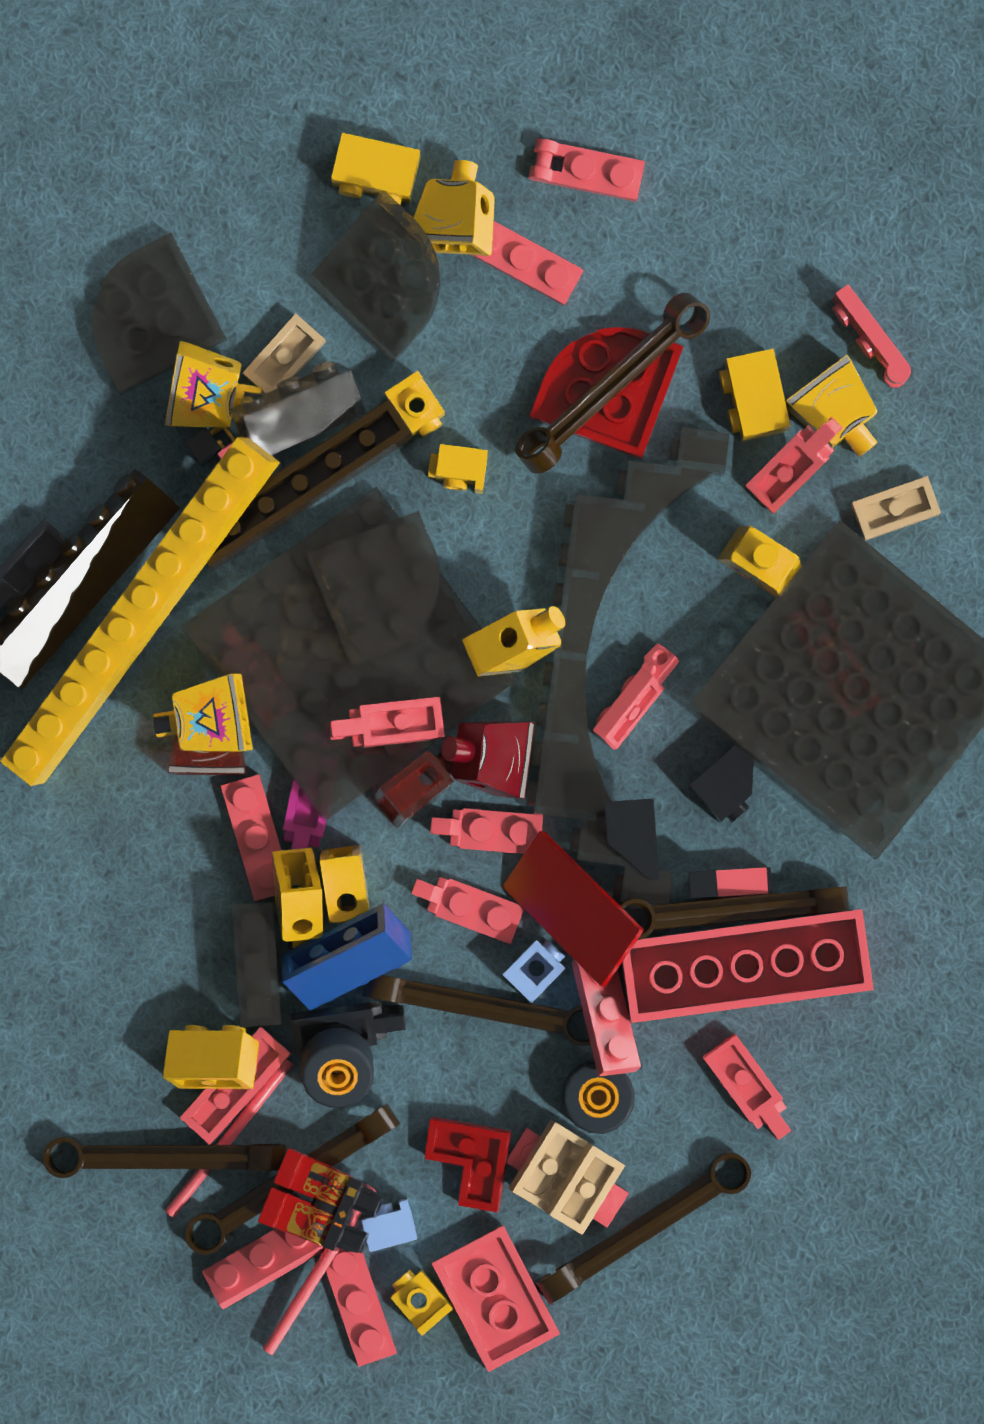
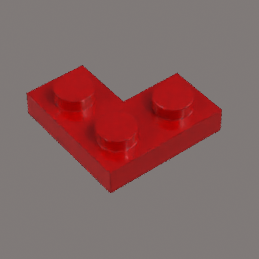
M438 1117L430 1119L424 1159L464 1166L458 1206L498 1213L501 1206L512 1131Z

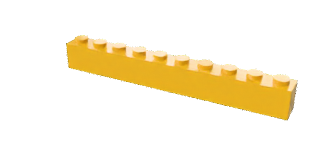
M237 437L3 756L0 761L3 765L30 786L46 782L280 464L277 459L249 438Z

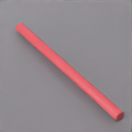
M286 1060L251 1099L216 1145H231L294 1064ZM197 1169L164 1211L174 1218L212 1169Z
M367 1184V1188H370L376 1192V1190L373 1187ZM356 1211L351 1226L356 1224L362 1214L361 1212ZM325 1248L265 1343L264 1351L271 1355L274 1354L338 1251Z

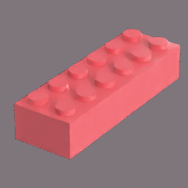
M862 909L639 939L622 961L630 1023L874 990Z

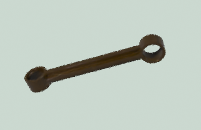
M680 293L674 296L664 309V322L547 428L536 427L530 429L519 438L515 452L526 468L535 474L544 473L553 468L561 458V445L678 338L693 339L704 332L710 321L708 307L690 293ZM694 306L691 318L685 324L679 326L682 314ZM543 447L539 452L534 454L539 448Z
M847 886L650 905L641 899H629L619 903L623 909L633 904L638 905L644 911L646 923L643 928L644 931L638 940L647 937L653 930L850 910Z
M384 975L364 985L362 996L560 1033L564 1034L575 1045H591L589 1039L579 1041L568 1030L570 1018L575 1013L583 1011L581 1005L575 1006L570 1010H563Z
M386 1103L307 1155L333 1167L401 1123L388 1103ZM276 1174L218 1212H204L196 1215L190 1220L185 1230V1239L188 1246L194 1252L202 1255L218 1251L224 1245L227 1234L262 1212L272 1187L280 1188L289 1193H293L294 1190L274 1183ZM209 1219L220 1227L221 1239L215 1247L205 1249L199 1247L194 1242L193 1227L199 1220Z
M63 1136L52 1140L46 1146L43 1152V1163L46 1170L58 1178L71 1177L82 1169H246L252 1171H277L280 1169L285 1157L286 1145H83L74 1137ZM59 1143H71L78 1151L77 1165L71 1171H61L53 1164L52 1157H50L51 1151Z
M723 1153L717 1156L712 1161L707 1174L575 1259L555 1269L556 1272L551 1275L549 1273L536 1282V1285L548 1304L566 1296L584 1281L722 1192L736 1194L743 1191L751 1179V1169L748 1162L742 1156L734 1153ZM735 1159L742 1164L744 1176L737 1185L738 1187L726 1188L717 1182L715 1169L720 1161Z

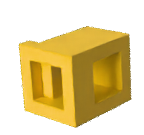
M416 371L385 392L386 400H391L411 430L412 437L418 433L422 437H426L442 426L440 418L445 416V411L423 380L419 371ZM412 400H422L425 404L424 409L419 413L412 412L409 408Z
M440 444L439 454L431 453L428 477L444 481L443 488L466 491L467 484L475 485V493L483 494L488 450Z
M409 1269L392 1284L396 1291L390 1298L415 1326L421 1336L453 1309L450 1301L422 1269L415 1275ZM423 1293L427 1298L426 1304L423 1307H415L411 1302L413 1294Z

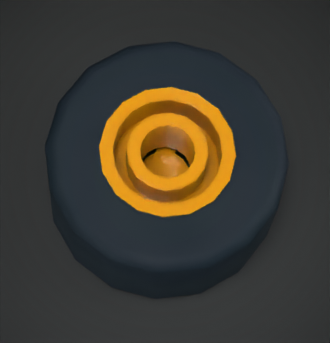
M329 1028L318 1032L307 1041L301 1053V1081L306 1093L316 1103L329 1108H345L358 1103L368 1094L373 1084L374 1064L372 1051L368 1042L363 1037L346 1028Z
M594 1060L576 1067L569 1073L563 1085L562 1102L567 1116L576 1127L588 1133L605 1134L617 1130L628 1120L634 1108L635 1091L631 1079L625 1073L598 1077Z

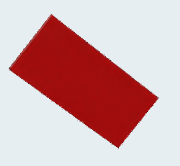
M545 831L538 832L502 886L600 986L607 985L644 931Z

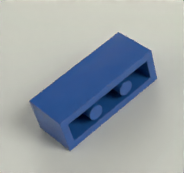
M382 903L323 933V936L319 939H311L283 953V983L309 1010H312L411 961L410 931Z

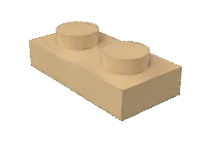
M295 313L245 369L243 375L256 387H261V391L274 401L326 343V339Z
M928 476L851 503L864 541L941 514Z

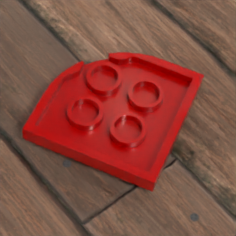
M625 327L604 328L571 342L557 355L549 366L529 418L546 425L552 424L650 333ZM673 343L573 435L642 460L684 346Z

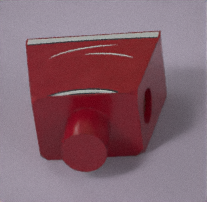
M518 721L462 722L458 726L457 737H447L441 748L443 758L448 761H454L452 770L454 780L493 796L525 799L535 723Z

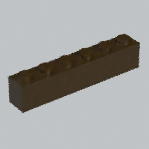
M388 399L269 478L207 563L214 571L413 439L411 430L391 400Z
M134 469L130 474H126L118 480L114 486V493L104 504L98 505L91 511L87 518V524L77 535H72L64 542L60 555L51 565H46L37 573L32 587L24 596L17 597L10 604L7 615L0 622V672L21 690L181 508L138 470Z

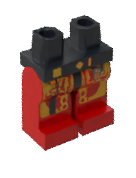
M288 1148L274 1183L313 1198L311 1202L280 1188L272 1187L258 1222L332 1251H340L342 1249L362 1253L369 1233L351 1226L356 1211L376 1218L384 1197L367 1188V1182L300 1151Z

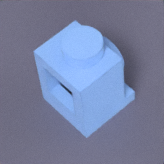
M536 940L502 975L532 1003L565 969L560 963L565 956L549 940L543 945ZM538 960L543 963L544 972L542 975L533 976L530 974L529 965L532 961Z
M408 1198L399 1200L400 1208L393 1210L392 1203L382 1204L376 1218L368 1216L356 1222V1228L369 1233L366 1243L370 1252L417 1240L418 1236Z

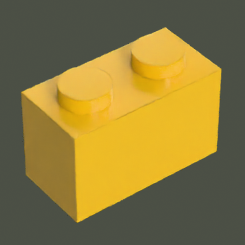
M342 133L331 177L332 186L339 187V194L351 198H361L362 193L378 196V203L391 207H400L401 201L410 203L421 158L420 150Z
M774 349L727 358L724 363L725 370L719 371L723 394L731 393L734 409L728 410L732 433L739 432L741 441L789 431L791 425Z
M187 1025L184 1031L169 1030L163 1078L179 1089H253L259 1042L247 1034L245 1028L234 1025H224L221 1031H209L208 1028L198 1025Z

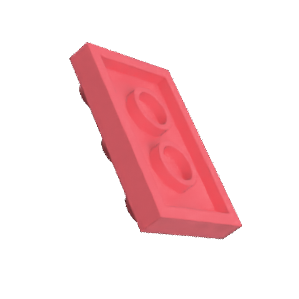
M504 1225L432 1262L443 1287L488 1372L560 1335Z

